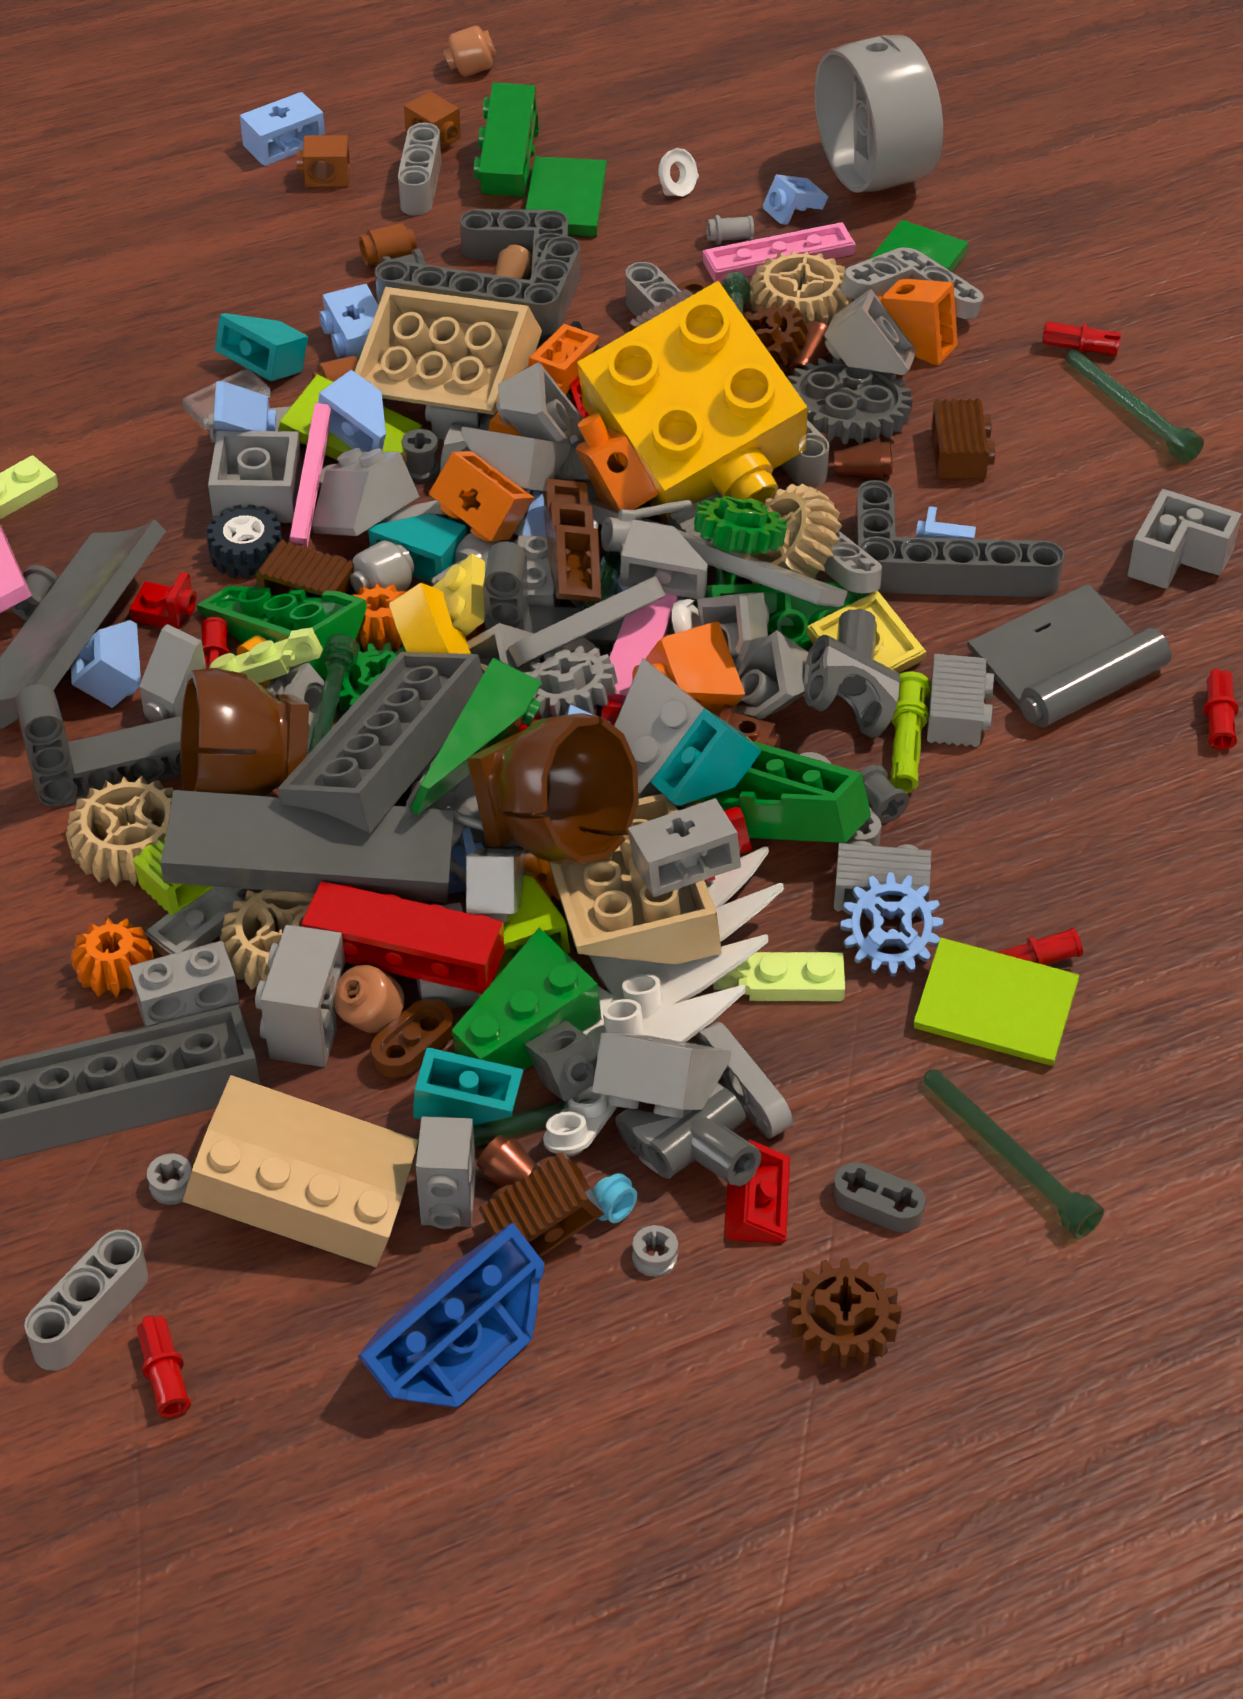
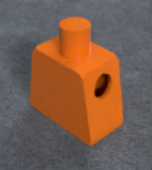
M901 279L883 296H878V299L917 349L915 357L939 366L958 346L954 283Z
M599 413L590 415L578 423L577 426L585 441L575 449L602 503L617 512L620 509L634 510L659 495L630 441L624 434L611 427L607 428Z
M719 621L665 636L656 643L646 657L649 663L716 716H720L725 704L733 706L734 709L745 695ZM636 665L633 669L632 680L636 675L639 665Z

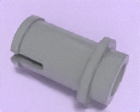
M714 215L713 219H707L706 221L708 242L715 241L716 245H721V242L726 240H753V217L749 215L747 217L720 218L719 215Z

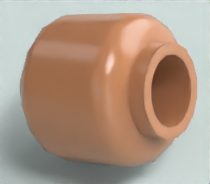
M477 25L451 34L448 38L450 48L444 50L450 70L457 68L463 77H469L490 69L493 65V58L497 57L489 31H482Z
M356 965L348 969L339 978L334 997V1007L336 1013L348 1024L367 1033H379L402 1013L405 996L401 985L391 975L371 965Z

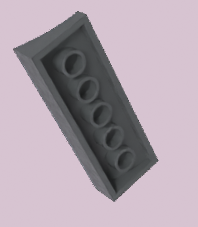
M155 519L145 525L127 531L91 533L0 657V729L18 719L15 697L23 688L42 684L53 690L165 534L166 530Z
M400 652L278 787L277 790L281 804L322 812L371 833L443 746L483 676L479 655Z
M173 790L168 828L160 862L163 882L315 893L320 882L326 881L339 885L347 884L357 889L384 895L392 894L406 900L447 903L454 810L427 808L417 815L410 811L411 807L393 806L374 830L368 833L339 818L322 812L297 806L282 805L279 797Z
M236 1004L0 1061V1161L217 1108L230 1075L261 1085L255 1054L239 1005Z

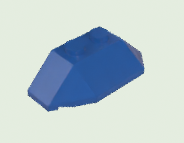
M514 1223L507 1225L453 1263L385 1322L358 1355V1358L390 1399L450 1408L460 1406L532 1341L539 1300V1285L543 1277L545 1263Z

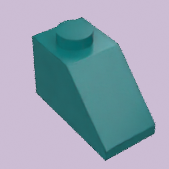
M224 313L219 315L214 350L267 380L274 381L303 371L308 336L281 321Z
M431 513L377 524L369 529L370 547L384 540L403 546L410 554L414 563L412 576L430 583L433 577L455 563L456 549L463 538L466 537L465 525Z
M704 708L650 782L672 803L680 806L736 787L762 750L738 729Z
M427 1047L414 1089L413 1118L421 1120V1117L473 1119V1126L511 1117L523 1069Z

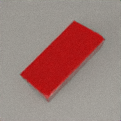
M748 1139L749 1143L759 1149L761 1163L757 1168L756 1174L748 1183L737 1186L730 1185L727 1182L724 1237L735 1241L782 1244L787 1240L790 1156Z

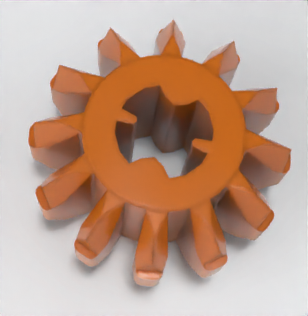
M376 583L374 588L360 587L358 594L352 595L365 599L367 609L354 644H361L365 652L368 651V644L371 643L379 650H382L386 643H391V647L395 649L400 648L402 640L396 628L389 603L406 593L405 591L398 592L394 584L387 588H380L378 583Z
M107 917L104 925L98 927L89 923L87 934L76 935L75 949L72 950L71 955L73 969L76 970L78 981L82 984L83 988L92 987L97 997L107 990H111L116 998L121 989L128 988L134 991L129 966L154 959L152 946L149 945L147 935L142 927H133L127 918L118 924H114L109 917Z

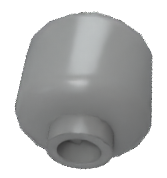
M384 540L356 554L353 558L354 573L350 575V582L357 594L360 587L372 589L376 583H378L380 588H387L394 584L398 592L406 590L411 584L414 563L407 550L399 544L395 545Z

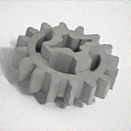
M583 646L577 647L574 652L561 648L560 652L555 653V656L549 653L544 654L545 661L543 663L532 662L530 664L532 672H524L542 682L535 697V700L542 703L537 713L540 719H544L550 714L553 717L562 716L570 705L593 714L595 713L594 705L606 706L608 704L607 696L615 695L617 692L615 684L618 683L614 664H611L608 654L600 656L599 649L597 648L588 653H585Z

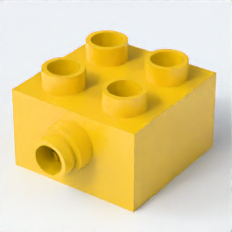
M719 281L577 362L583 407L589 415L599 413L607 428L611 427L628 438L659 494L648 501L651 506L683 500H690L693 504L716 492H719L722 497L730 496L737 499L753 498L764 505L766 498H772L778 490V485L772 476L773 469L806 451L808 407ZM673 512L657 516L664 525H668V515Z

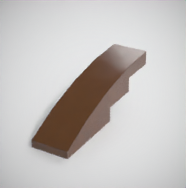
M546 478L543 487L545 529L551 575L557 599L599 603L601 600L598 529L593 527V507L588 505L587 483Z

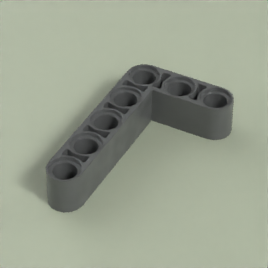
M469 210L460 217L461 251L466 258L472 260H498L500 251L506 249L507 246L520 245L532 254L533 274L547 242L555 237L568 236V218L564 213L557 210ZM566 315L563 319L561 326L563 324H566ZM553 334L540 336L537 348H539Z
M559 236L549 240L530 280L400 260L384 261L375 268L378 305L385 287L529 306L542 330L541 336L551 335L560 328L581 281L580 244L576 239L568 236Z
M877 480L864 482L858 487L854 522L855 544L882 565L879 593L1049 597L1059 590L1065 553L1058 544L1050 541L896 537L893 488L889 484Z
M507 541L496 543L489 549L483 583L485 631L501 623L530 633H536L586 609L529 606L527 556L521 546ZM624 618L584 636V638L592 642L599 649L600 656L611 655ZM672 622L669 627L667 636L675 634ZM544 656L540 657V663H543L545 661Z
M42 684L30 685L23 688L15 697V707L35 790L39 801L46 806H62L75 803L77 799H88L89 788L102 790L105 780L114 785L121 783L123 776L128 782H136L139 777L143 776L148 785L156 780L163 782L181 777V716L68 742L53 689Z

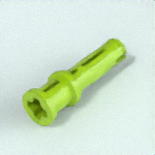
M914 671L899 674V697L891 719L892 724L895 726L890 782L896 789H902L906 793H910L912 789L916 790L919 784L918 769L920 763L921 730L929 720L926 698L931 692V681L928 677Z

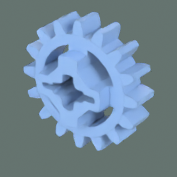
M888 872L885 884H879L878 880L871 876L868 880L869 890L867 892L858 886L853 889V895L858 901L857 904L852 902L844 903L843 911L852 916V919H845L840 923V930L852 932V935L844 940L845 948L857 946L859 951L854 961L859 964L866 958L872 960L871 972L874 974L879 970L881 964L888 966L890 976L896 975L898 965L901 964L904 965L909 973L914 972V958L918 957L926 963L931 958L926 945L938 947L940 937L931 932L932 930L942 928L943 919L932 917L931 914L939 908L940 904L938 900L925 901L924 898L929 889L926 885L920 887L917 891L912 889V876L907 875L902 884L895 882L893 872ZM897 895L903 898L899 902H885L880 897ZM918 910L923 921L921 938L917 935L918 932L912 928V917ZM862 912L866 913V917L872 922V930L865 939L860 929ZM885 916L889 920L894 919L895 916L901 919L899 926L901 932L899 933L895 929H891L887 933L883 931V917ZM883 947H899L903 953L886 954L879 951Z

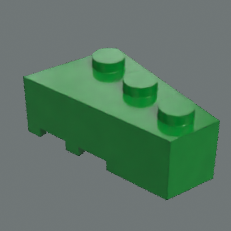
M492 82L490 97H484L483 119H487L486 127L480 126L478 146L479 149H482L481 157H475L474 179H480L482 194L525 197L531 172V165H529L530 156L535 154V145H532L533 136H539L540 132L536 86Z
M539 927L452 1029L455 1052L459 1055L516 1067L524 1071L533 1065L524 1045L525 1043L565 1020L583 1032L602 1019L598 983Z

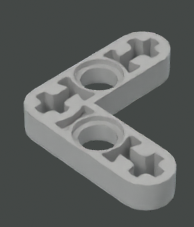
M906 247L894 249L848 267L845 270L840 288L845 296L856 300L869 289H872L877 297L882 296L901 279L954 283L956 317L963 319L976 318L984 298L982 292L923 253Z

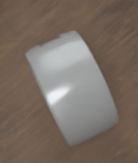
M881 35L847 43L826 52L822 56L816 71L814 87L815 111L826 156L842 184L853 192H874L908 184L931 174L937 167L942 152L943 115L939 92L932 70L916 43L904 35Z

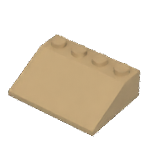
M385 287L355 373L379 389L384 399L494 415L497 412L496 404L499 402L498 384L528 368L529 357L536 351L542 330L529 306Z
M663 793L640 798L632 826L678 811L677 807ZM623 835L626 840L606 860L564 866L548 862L578 954L677 965L722 953L717 912L705 881L703 880L653 897L633 864L629 835Z
M230 1075L193 1165L182 1202L377 1268L401 1203L418 1139Z

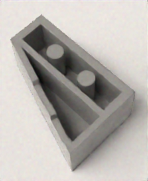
M644 658L641 660L615 723V727L625 735L637 763L638 799L662 793L650 781L704 709L701 704Z

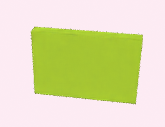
M317 374L279 421L278 431L299 432L300 442L307 445L315 403H318L319 393L331 385L333 381ZM383 406L386 430L383 452H400L403 458L406 455L402 450L401 440L403 436L409 431L422 429V425ZM329 432L325 455L338 460L337 458L341 454L352 450V448Z
M940 937L914 1019V1028L1054 1067L1079 982V974Z

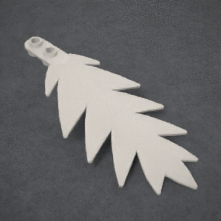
M767 846L741 857L740 868L715 876L716 880L710 882L704 880L717 912L720 942L758 914L784 890L783 883H778L724 904L757 870L769 853ZM764 934L721 947V954L677 965L589 955L598 977L608 990L607 992L598 986L602 1019L583 1031L589 1037L597 1057L601 1033L644 1034L687 1042L718 1018L746 990L745 985H740L700 997L690 998L712 985L767 944L768 935ZM593 1086L567 1100L568 1103L562 1111L547 1121V1131L543 1136L544 1146L550 1152L556 1154L564 1153L567 1157L581 1153L592 1143L618 1106L609 1105V1095L592 1092Z

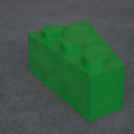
M755 741L752 742L762 751L736 787L700 799L701 803L716 798L723 811L740 806L745 818L749 838L846 843L871 816L862 773Z

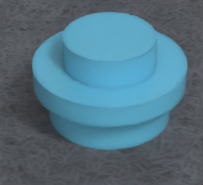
M621 1173L601 1179L592 1191L604 1211V1215L598 1218L601 1221L609 1220L611 1223L622 1221L629 1215L637 1201V1191L632 1188L631 1180Z

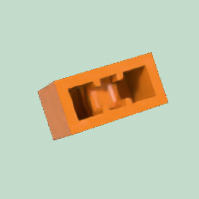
M472 451L452 452L429 492L430 496L440 502L439 508L445 514L456 519H462L471 526L470 531L473 535L489 543L511 539L534 499L532 495Z

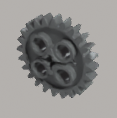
M833 357L832 363H827L819 358L817 366L806 362L804 370L795 368L794 376H788L787 378L808 407L807 420L820 433L826 434L827 441H831L835 436L840 437L843 444H847L849 438H854L859 444H863L864 438L867 437L872 441L879 439V435L890 439L892 438L893 431L901 432L903 424H908L913 402V398L910 397L911 388H905L906 381L904 379L895 380L896 374L848 367L845 362H841Z

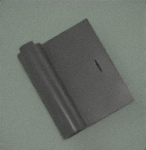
M1089 583L968 641L967 648L975 657L987 658L986 670L989 673H994V679L1020 707L1026 720L1041 728L1047 727L1168 666L1171 662L1169 644L1160 631L1150 627L1135 634Z

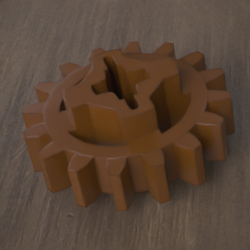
M773 302L770 308L767 309L763 305L758 306L757 313L755 314L750 312L744 313L746 321L776 363L780 362L783 365H787L788 358L791 355L800 354L797 346L807 343L805 334L809 332L799 309H792L790 303H786L780 308L777 302Z
M842 1258L840 1268L833 1269L831 1264L824 1260L821 1261L820 1274L817 1275L815 1272L806 1269L803 1271L802 1284L793 1283L791 1300L788 1301L787 1319L791 1320V1337H802L801 1351L804 1353H808L815 1348L820 1351L819 1363L825 1364L831 1356L838 1357L840 1368H846L848 1359L851 1357H856L857 1361L862 1366L868 1364L870 1351L882 1357L885 1355L887 1342H895L897 1339L898 1324H900L902 1306L896 1305L898 1291L896 1288L885 1289L887 1276L885 1273L876 1274L874 1277L869 1276V1263L863 1262L855 1270L850 1269L848 1258ZM841 1304L845 1305V1314H848L847 1321L843 1320V1311H840Z

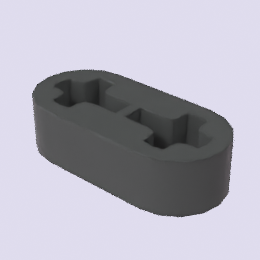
M860 1162L847 1163L836 1171L832 1194L839 1208L900 1233L910 1232L918 1228L922 1223L926 1199L923 1191L917 1185ZM855 1183L864 1185V1188H859L856 1193L848 1190V1187L852 1188ZM902 1201L910 1204V1207H905L902 1212L894 1209V1206L898 1207Z

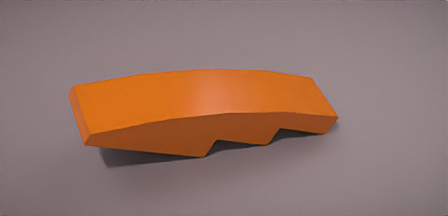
M563 324L529 357L528 367L540 362L566 395L571 388V382L579 376L577 362L593 353L598 344L599 336ZM499 413L489 421L488 431L521 436L512 424L507 425L502 420Z

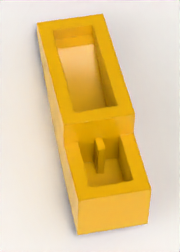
M419 583L389 603L396 628L406 652L470 654L465 633L453 628L443 591Z

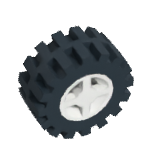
M241 505L234 506L233 511H229L226 508L221 511V517L215 515L211 519L212 524H208L207 542L212 565L217 567L218 572L221 574L228 571L229 577L235 579L238 575H242L243 579H250L251 574L256 575V572L278 542L283 539L281 525L277 521V516L273 512L268 514V509L264 507L256 510L255 505H248L247 509H242Z

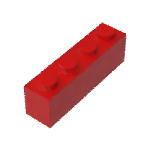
M326 881L320 882L301 923V926L306 928L342 933L345 963L371 965L385 972L483 994L493 982L505 952L503 921L495 920L485 915L468 914L446 909L436 904L428 905L401 899L392 894L384 895L357 889L347 884L339 885Z

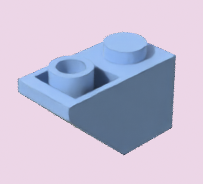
M129 620L99 629L94 633L71 665L72 685L111 708L126 696L132 695L141 683L137 624Z

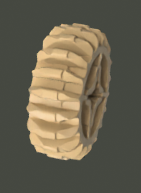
M792 250L790 255L786 256L777 253L776 259H765L764 265L757 266L756 273L752 275V281L750 282L752 310L757 313L758 306L763 305L767 309L770 308L773 302H777L780 308L786 303H790L792 309H799L805 324L811 321H818L829 326L833 316L852 303V299L845 296L840 289L845 274V267L836 265V261L833 258L825 260L822 253L816 256L809 255L808 251L804 254H796Z
M791 484L786 490L778 489L774 499L766 498L765 500L768 512L780 513L779 518L787 520L786 526L788 527L784 545L779 546L778 551L768 549L767 554L760 552L755 555L746 554L815 579L816 574L820 570L825 571L824 564L828 558L834 557L831 552L832 548L840 541L835 535L842 527L837 521L840 512L835 509L834 503L829 500V497L822 492L804 484L800 486ZM751 580L753 584H760Z
M123 776L121 783L112 785L105 780L102 790L89 788L88 799H77L76 810L69 812V825L67 826L66 836L71 856L75 859L76 864H80L84 874H94L99 883L110 878L116 887L123 880H129L135 887L138 878L133 860L146 846L153 843L157 844L158 840H164L168 828L173 787L164 789L159 780L148 785L143 776L139 777L136 782H128ZM153 822H158L161 824V827L153 825ZM101 835L105 837V839L101 841L97 838V836Z
M247 890L244 898L245 901H233V912L224 915V928L221 929L220 940L224 943L237 980L245 979L250 990L256 988L260 980H267L270 972L268 969V958L272 944L280 942L285 925L302 927L301 923L315 893L261 890V892L255 893Z

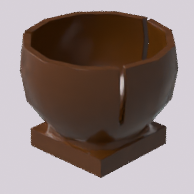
M219 668L192 670L186 679L182 703L180 729L182 791L265 796L274 789H278L307 756L309 704L291 694H276L274 696L244 673Z
M577 713L535 720L528 728L467 758L487 847H502L515 840L518 845L539 859L564 866L606 860L626 840L623 835H629L628 828L632 826L639 803L637 763L625 735L602 717Z

